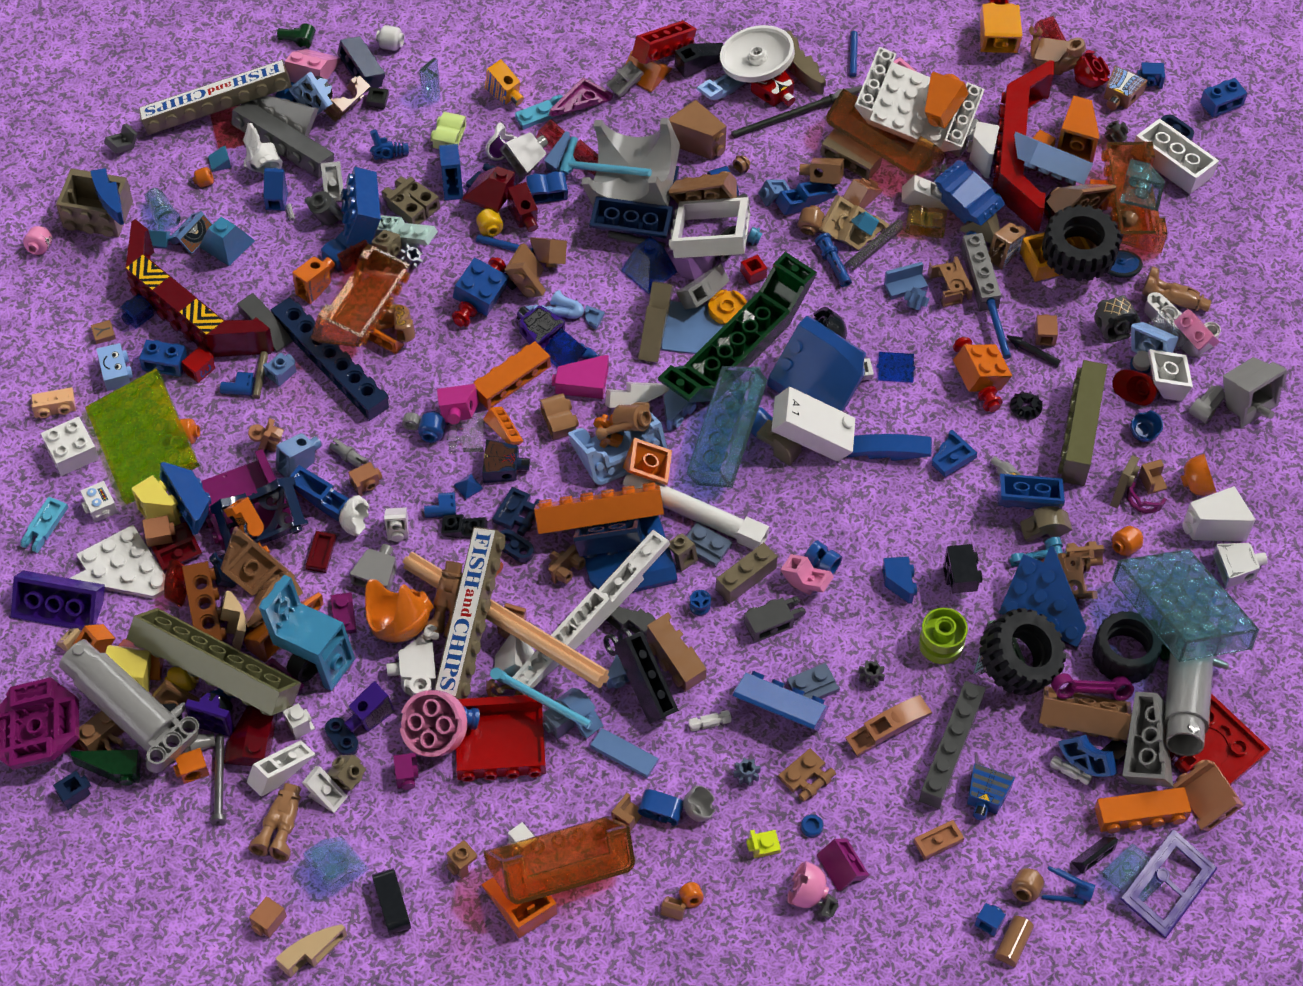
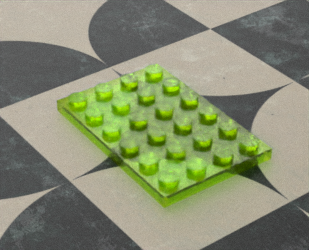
M157 368L85 407L126 505L135 501L132 487L152 475L157 481L161 480L160 463L166 462L189 470L200 466Z

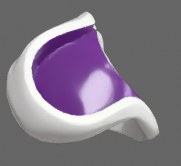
M501 122L496 125L495 133L485 147L487 156L494 161L505 158L499 150L505 144L502 139L513 140L517 138L513 135H507L505 133V126Z

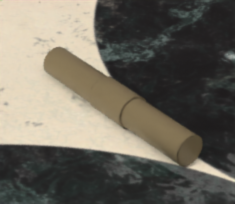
M264 351L260 352L252 394L253 398L258 399L261 395L265 377L263 364L267 363L268 353Z

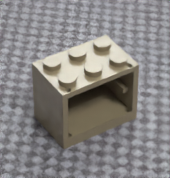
M71 168L56 203L63 228L70 231H84L88 234H103L106 237H119L124 224L120 225L100 203L91 172ZM108 175L110 183H117L125 223L133 203L128 180L126 177Z

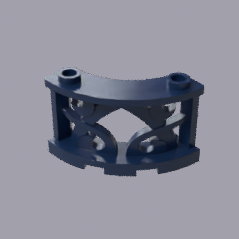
M294 476L275 479L257 488L256 494L252 493V495L246 496V493L219 499L209 506L211 513L215 514L225 545V553L231 538L230 529L239 525L233 516L229 517L233 522L227 524L224 509L245 497L249 498L254 508V504L259 502L266 510L275 511L272 521L263 530L262 534L251 538L256 543L260 542V544L288 534H297L303 531L302 527L309 523L307 519H304L293 487L296 485ZM284 493L288 503H284ZM272 497V504L277 503V505L269 506L267 505V500ZM290 508L293 522L285 523L286 517L290 515L287 512H283V509Z

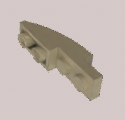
M787 31L793 40L795 48L794 59L788 69L806 87L819 95L823 94L826 80L819 72L818 63L814 62L811 55L805 57L804 51L799 48L797 37H794L791 31Z

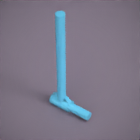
M573 136L570 138L567 151L564 153L559 172H563L565 175H569L573 169L639 176H651L652 170L647 168L576 161L573 154L578 138Z
M496 667L491 670L490 676L494 680L505 683L587 729L590 728L591 720L512 678L500 668Z

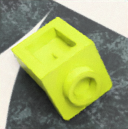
M750 830L746 843L748 851H753L754 858L781 853L776 830L757 834L755 830Z

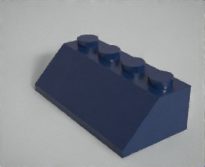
M596 196L589 228L668 238L672 226L673 207Z

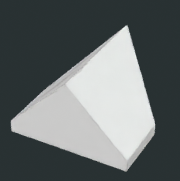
M510 634L495 655L494 668H500L509 676H514L535 651L531 646Z

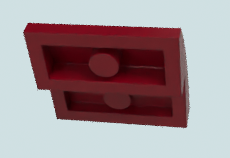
M186 521L174 526L176 534L172 535L173 543L151 547L163 571L202 555V551Z

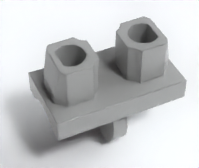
M629 61L622 69L616 70L617 74L606 85L621 98L628 93V89L633 84H637L641 80V76L644 73Z

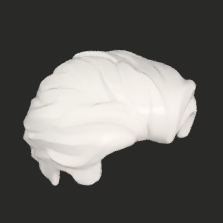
M360 495L353 496L347 500L339 515L341 527L353 536H359L365 529L363 520L369 516V504Z

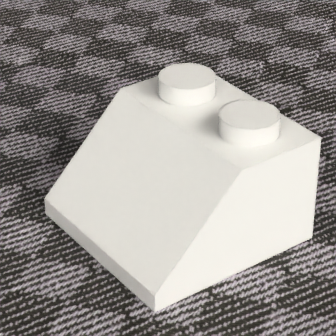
M977 122L975 129L971 128L969 140L973 141H969L967 152L970 153L969 160L985 178H989L999 125Z
M1149 349L1148 355L1153 381L1164 399L1183 401L1193 387L1187 355Z

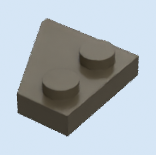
M1134 455L1131 456L1122 472L1110 506L1118 509L1127 487L1132 486L1134 479L1138 475L1140 466H1137L1140 458Z

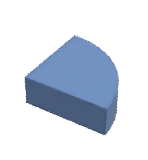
M586 305L585 319L592 328L597 330L605 316V312Z

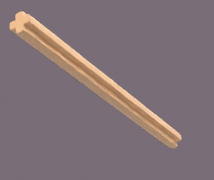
M410 552L408 557L405 556L403 568L437 589L442 576V569L414 552ZM490 599L491 606L486 615L487 620L596 687L601 688L603 683H607L609 679V671Z

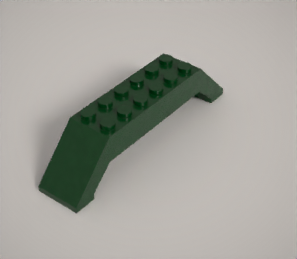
M784 252L773 263V267L761 289L684 366L674 367L670 365L658 377V381L688 402L715 401L791 324L817 276V272L792 255Z

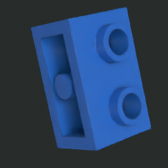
M1232 78L1203 90L1200 103L1209 115L1214 118L1243 106L1247 97V91L1236 78Z
M146 340L139 361L142 371L181 377L183 373L181 362L188 355L185 346L180 344L164 343L159 340Z

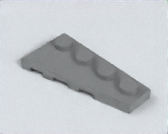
M270 94L250 101L307 137L319 109L291 102L284 98H277Z

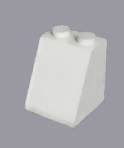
M1235 486L1190 502L1182 527L1192 540L1244 542L1248 539L1255 518Z

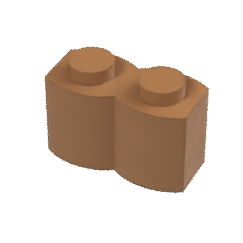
M563 393L540 400V410L553 440L568 436V432L576 430V427L579 426L577 416L572 415L570 411L572 410L570 399H566Z

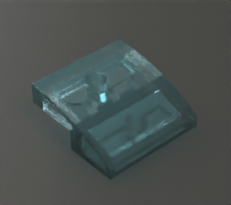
M1132 843L1103 871V877L1120 889V894L1123 895L1149 861L1150 857ZM1154 875L1138 898L1144 902L1164 882L1158 881Z

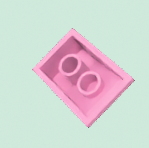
M304 49L293 51L285 60V66L290 81L296 83L309 72H312L314 76L328 79L341 59L337 56Z

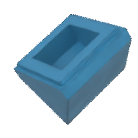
M865 211L851 219V222L872 236L879 220Z
M149 230L153 247L167 249L170 231Z

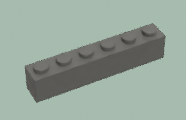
M249 101L232 110L233 126L245 133L247 124L252 123L259 134L261 143H273L279 155L317 178L322 176L321 163L334 162L333 152Z
M968 681L964 682L922 787L919 802L940 809L983 701L986 688Z

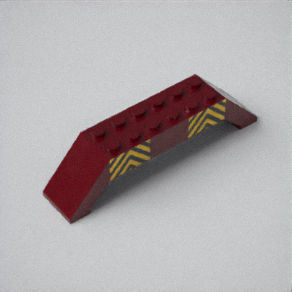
M136 219L131 222L126 272L128 275L127 280L131 286L130 292L135 298L138 299L140 297L147 308L150 310L153 308L162 320L166 319L169 321L171 327L177 332L181 331L188 342L191 343L193 341L197 348L200 347L204 351H209L213 357L259 355L262 351L268 354L274 352L270 328L257 317L253 320H223L151 261L154 249L149 230Z

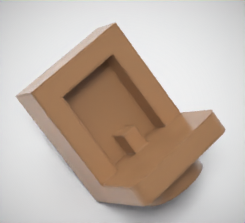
M463 840L446 853L448 862L446 866L454 876L457 874L463 879L469 874L468 865L477 859V854Z

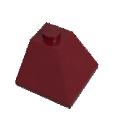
M496 166L479 174L463 196L462 201L485 209H492L498 213L507 200L508 188L514 186L515 172Z

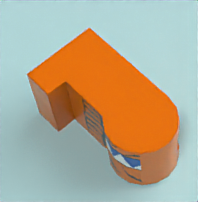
M248 497L239 499L224 509L227 517L233 516L240 526L239 529L250 538L262 534L264 530L263 522Z

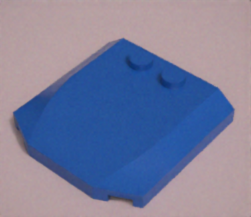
M805 316L796 327L771 371L767 386L778 393H781L790 386L843 412L865 375L864 357H866V352L812 317Z
M659 515L639 518L643 540L652 530L666 538ZM668 548L642 575L644 580L632 593L678 582L674 561ZM621 550L614 555L601 553L597 554L598 556L594 558H585V568L590 584L599 589L632 552Z

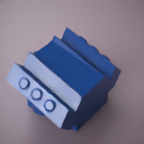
M957 160L934 180L942 194L941 202L964 224L971 221L981 226L1005 205L1002 197L996 195L992 187L975 171L970 170L963 161Z

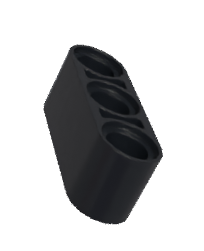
M394 868L372 874L389 935L411 929Z

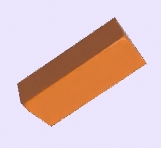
M367 324L362 325L364 338L390 352L397 354L404 346V343L397 341L382 331Z

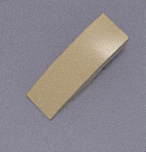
M342 924L328 927L298 940L275 958L278 967L290 978L307 962L315 967L347 936L345 927Z

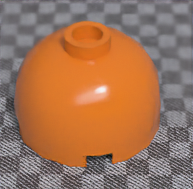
M1205 454L1190 458L1184 465V475L1180 476L1183 486H1188L1193 494L1199 496L1216 493Z

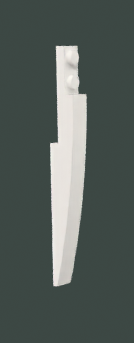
M652 530L599 589L595 587L551 636L574 650L578 648L644 580L642 575L670 545L669 540ZM537 650L512 678L534 688L559 663Z

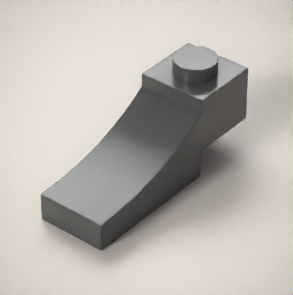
M620 606L606 619L617 630L626 628L630 629L633 633L643 631L646 640L647 625L656 620L651 613H646L641 608L635 611Z

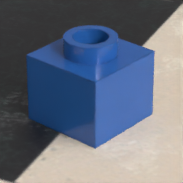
M985 903L976 918L975 926L995 937L1004 922L1006 914L999 907Z

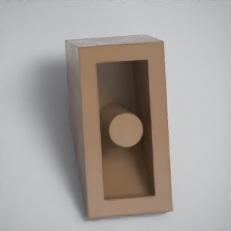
M530 237L531 245L539 262L546 263V267L558 268V264H566V240Z

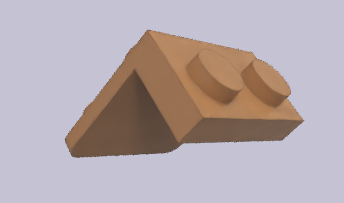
M525 243L520 244L506 266L505 272L524 297L544 295L546 289L539 281L544 268Z

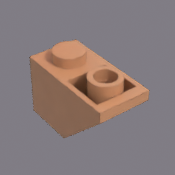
M864 178L853 179L843 198L853 205L864 209L883 190L878 187L879 184L870 178L869 180Z

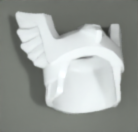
M248 123L243 139L247 152L244 159V167L263 174L265 168L281 169L283 161L278 156L275 145L271 142L261 143L256 128H254L252 123Z

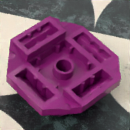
M51 677L9 688L6 693L7 697L0 704V761L15 770L53 761L60 755L68 753L72 745L79 739V698Z

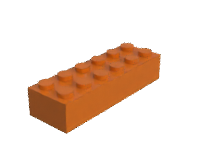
M655 482L645 483L642 488L636 489L634 485L622 487V491L614 492V489L602 490L601 494L593 495V492L582 493L579 498L573 499L572 495L560 497L559 501L554 502L551 499L539 500V503L534 508L538 534L664 514L660 485H655Z

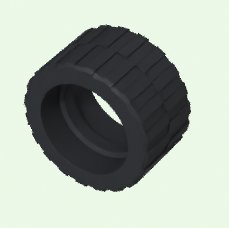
M1133 611L1113 613L1103 620L1098 629L1092 648L1094 664L1099 669V672L1110 680L1117 676H1126L1131 683H1138L1146 679L1156 666L1163 646L1161 632H1159L1157 625L1150 618L1143 616L1141 613ZM1115 636L1132 637L1143 645L1146 655L1137 659L1124 658L1111 649L1108 640Z

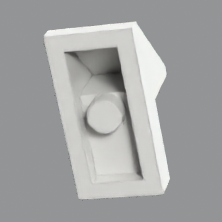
M340 161L321 163L324 191L329 193L335 201H343L341 200L343 179Z
M315 766L302 782L311 792L308 797L332 813H335L348 797L320 766Z

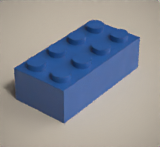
M354 167L352 174L349 173L347 176L346 189L343 188L341 192V200H343L341 211L344 212L342 223L345 224L343 235L346 236L347 245L369 249L381 220L377 172Z

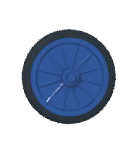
M1119 250L1115 264L1107 274L1118 278L1135 276L1142 270V260L1133 252Z

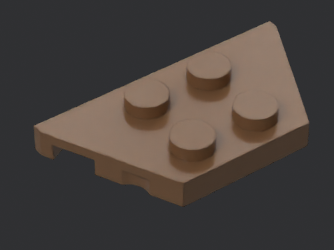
M237 526L233 529L220 569L252 596L257 594L264 582L281 572L290 571Z

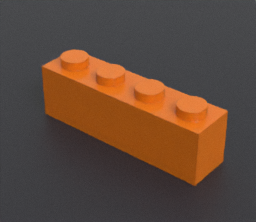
M536 341L524 346L520 352L514 356H509L505 362L493 367L489 373L474 381L473 384L476 386L479 401L489 410L550 368V355Z
M1185 787L1097 799L1094 807L1100 832L1107 831L1111 834L1127 828L1134 831L1149 825L1156 828L1173 822L1175 825L1182 824L1188 820L1192 812Z

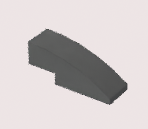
M251 293L237 303L239 313L246 320H253L257 317L270 328L276 352H279L293 342L280 322L254 293Z

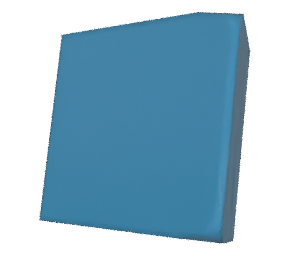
M226 146L219 148L208 156L212 172L231 168Z

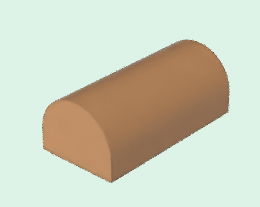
M1013 916L994 958L1016 967L1034 928L1033 923L1022 916Z

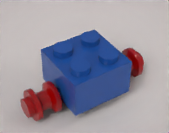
M474 257L455 285L452 297L460 302L458 305L460 311H454L452 314L456 325L467 327L471 323L469 317H475L477 312L486 317L506 289L509 278L508 275L504 274L506 265L501 258H490L488 264Z

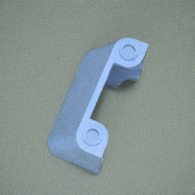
M652 413L651 423L645 431L617 432L623 435L622 443L618 448L607 445L605 448L600 447L601 441L598 440L597 436L590 438L588 431L583 428L568 432L573 448L596 484L603 485L630 474L623 468V464L633 438L667 448L662 424Z

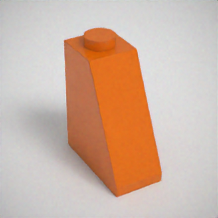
M936 72L931 73L925 114L932 126L946 128L969 94L965 82Z

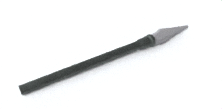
M863 86L839 89L834 94L823 97L818 101L731 131L733 138L820 107L844 103L860 93Z

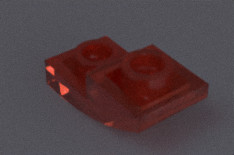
M175 559L170 560L164 582V598L178 607H182L187 595L182 568L185 565Z

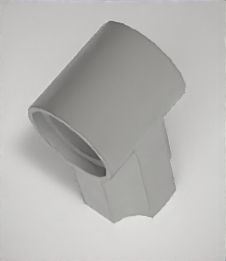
M1211 385L1202 398H1198L1193 403L1189 414L1207 424V420L1213 417L1216 408L1225 399L1223 388L1218 385Z

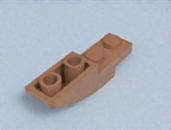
M918 695L863 723L864 726L846 736L845 739L856 756L859 757L891 736H897L928 717L932 712L921 695Z

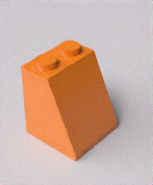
M1073 95L1061 128L1057 148L1093 163L1099 140L1092 100Z

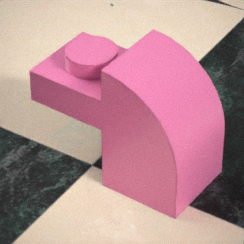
M791 554L780 569L786 580L794 588L808 595H811L813 591L824 593L834 578L831 571L815 569L808 557Z

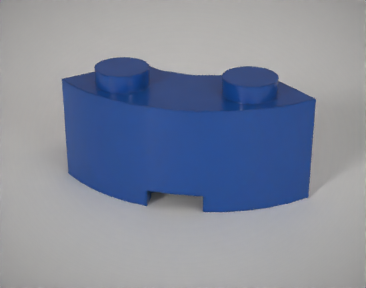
M1086 734L1058 741L1065 758L1084 773L1097 777H1107L1118 773L1113 751H1102L1095 748L1089 742Z

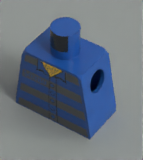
M974 764L967 800L968 805L975 807L973 817L978 820H985L988 812L997 814L1012 789L1015 777Z

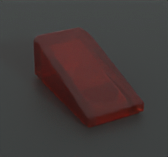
M1054 16L1039 20L1034 27L1037 31L1038 26L1043 31L1041 38L1066 41Z

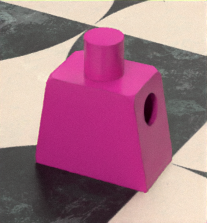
M475 384L437 389L441 416L446 422L458 424L461 420H468L473 417L479 403Z

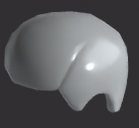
M695 786L684 796L683 807L685 812L691 819L697 822L708 821L716 811L712 809V803L715 800L714 796L703 786Z

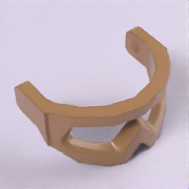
M494 679L486 680V691L489 697L498 696L491 692L493 687L498 694L503 693L505 689L516 690L509 685L499 687ZM516 690L514 695H523V694L520 693L518 690Z

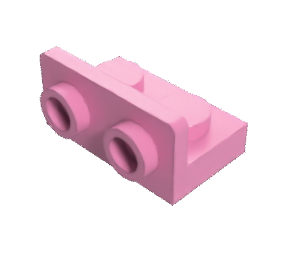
M1189 309L1174 321V324L1198 350H1201L1208 343L1215 347L1220 342Z

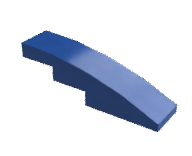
M908 434L854 436L853 452L847 457L866 455L869 459L890 457L891 461L930 457L932 454V438Z

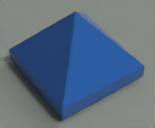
M472 474L454 484L465 499L470 498L483 489Z

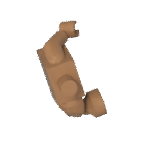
M1030 26L1029 32L1033 36V40H1031L1033 64L1037 68L1049 60L1054 61V75H1061L1074 69L1079 57L1086 50V44L1082 38L1076 37L1069 41L1041 38L1039 40L1043 33L1042 29L1038 26V31L1034 33V27Z

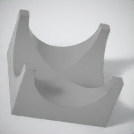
M661 118L660 130L653 135L645 137H631L617 133L606 126L603 120H595L594 129L598 141V164L647 168L652 170L651 176H639L596 171L593 180L590 177H583L581 184L592 206L594 207L596 196L669 206V189L673 185L680 143L669 118Z

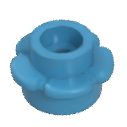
M752 227L749 232L747 242H750L751 245L754 242L759 243L762 233L759 232V227L758 229Z

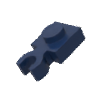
M214 552L209 559L214 565L212 568L215 570L216 585L229 588L235 587L237 583L220 569L225 554L218 557L217 552Z

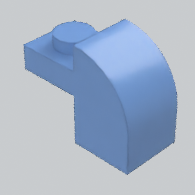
M571 688L555 699L556 702L561 701L567 708L592 721L589 729L574 722L584 738H588L604 726L595 712V705L580 689Z

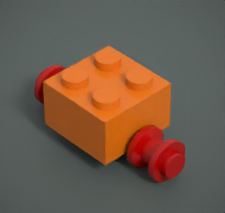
M958 338L953 345L954 351L958 352L953 362L969 392L980 391L977 396L980 401H985L983 404L985 411H997L1003 401L1001 397L995 395L997 391L1002 390L1012 377L1004 358L996 344L972 345L970 338Z

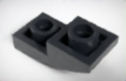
M463 514L443 516L441 535L451 538L471 539L473 528H487L488 521L486 517L465 518Z

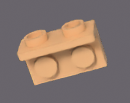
M72 387L32 394L33 404L31 406L35 418H47L55 414L65 415L76 411Z

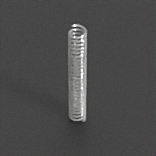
M896 220L892 223V225L869 242L867 246L845 263L846 268L849 266L852 270H855V268L859 267L861 263L878 251L880 247L884 246L886 242H889V240L903 230L901 224L903 222Z

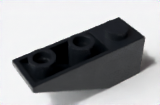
M694 43L684 46L675 51V67L685 78L721 62L720 52L724 44Z

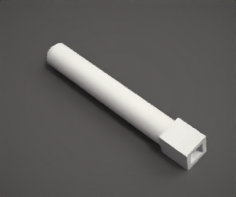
M627 474L623 485H634L636 489L642 488L645 483L655 481L634 474ZM655 482V485H660L664 508L737 539V543L753 550L767 540L769 526L747 516L744 520L666 485Z

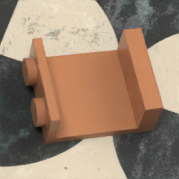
M1210 760L1199 761L1194 765V769L1191 772L1180 775L1176 779L1177 782L1173 784V789L1185 787L1190 807L1199 818V821L1196 823L1204 831L1212 830L1244 806L1215 762Z

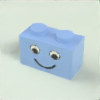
M120 343L97 348L107 391L131 386L129 378H133L131 367L126 366V362H129L127 350L123 351Z

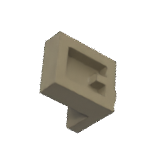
M683 533L669 541L668 549L674 553L676 566L680 571L685 570L698 561L695 544Z

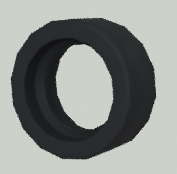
M295 654L291 655L286 666L287 671L299 682H306L318 673L316 664Z

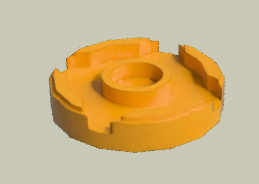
M720 290L709 299L708 313L714 321L725 325L747 301L738 291Z

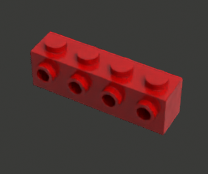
M682 20L637 35L631 56L638 59L642 64H648L675 54L676 50L689 44H694L697 29Z

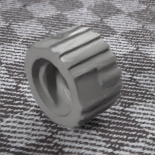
M405 413L402 426L408 430H418L421 417L416 413Z

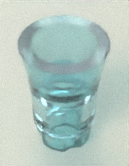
M158 188L150 189L145 194V200L152 214L156 229L166 231L176 227L181 219L180 214L174 209L162 190Z

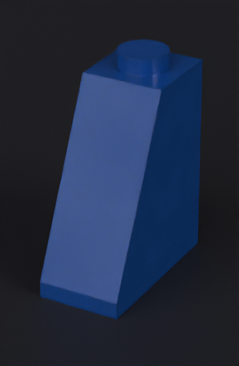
M458 144L440 145L444 201L463 199Z

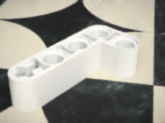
M1153 292L1148 295L1144 312L1162 330L1178 336L1176 344L1188 355L1197 357L1213 347L1208 343L1201 350H1198L1174 324V321L1182 313L1162 294ZM1215 322L1205 323L1204 325L1218 339L1221 332L1220 326Z

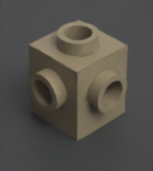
M383 230L375 237L371 243L373 258L390 263L402 249L400 234Z
M352 754L340 755L332 762V767L327 774L342 790H352L362 780V775L366 768L361 764V760L357 756Z

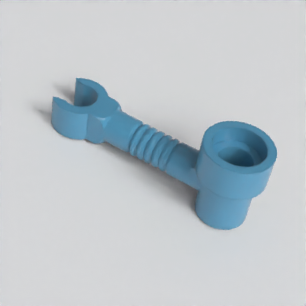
M1060 537L1049 538L1044 542L1046 550L1026 553L1025 555L1037 560L1044 559L1050 546L1055 548L1057 555L1058 553H1063ZM1014 553L1009 559L1011 567L1019 565L1024 553Z

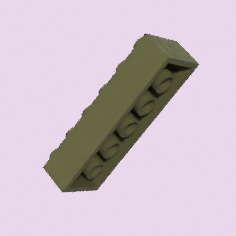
M1083 360L1082 367H1077L1072 387L1073 393L1069 404L1070 410L1066 421L1067 427L1063 438L1064 444L1060 455L1061 461L1058 467V474H1061V478H1063L1065 483L1085 486L1092 461L1108 364Z

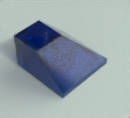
M651 236L636 246L622 268V272L648 294L651 293L652 282L664 283L677 273L664 247Z

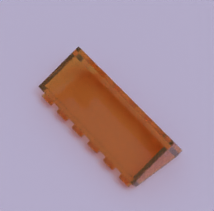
M844 88L826 115V121L831 127L910 176L919 175L938 167L946 157V154L937 145L922 136L914 143L869 125L855 108L858 97Z
M1107 142L1105 150H1102L1101 159L1102 162H1105L1104 177H1107L1106 184L1117 187L1108 197V206L1112 208L1110 213L1112 221L1116 222L1120 230L1121 243L1153 254H1161L1168 233L1165 218H1159L1152 174V166L1155 159L1153 142ZM1125 211H1131L1138 216L1136 224L1131 228L1123 226L1122 215Z
M367 244L360 254L357 267L332 304H325L318 314L311 339L319 343L353 347L365 345L370 337L369 333L375 331L378 319L382 320L385 316L386 307L390 308L395 299L394 296H398L402 290V284L408 282L411 275L408 272L411 264Z
M610 816L483 851L488 869L506 898L514 904L526 903L630 872L635 865L630 827Z

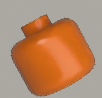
M208 167L195 170L194 184H197L200 188L212 185L214 178L211 170Z
M688 882L679 890L681 901L687 908H695L704 900L700 885L695 882Z

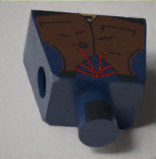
M486 439L482 469L483 483L516 481L518 470L530 471L531 459L519 458V447L517 445Z

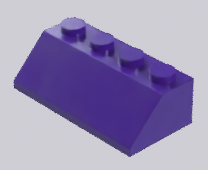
M23 570L15 575L13 579L10 618L82 630L86 625H96L104 602L105 585Z

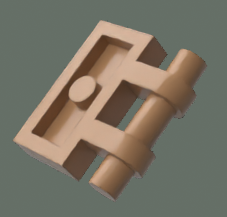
M809 748L778 775V778L793 793L801 788L803 791L798 796L805 802L809 797L813 798L817 794V790L823 785L827 786L831 782V778L836 775V772L833 768H829L826 772L822 771L821 769L825 766V762ZM813 776L817 778L812 784L807 783Z

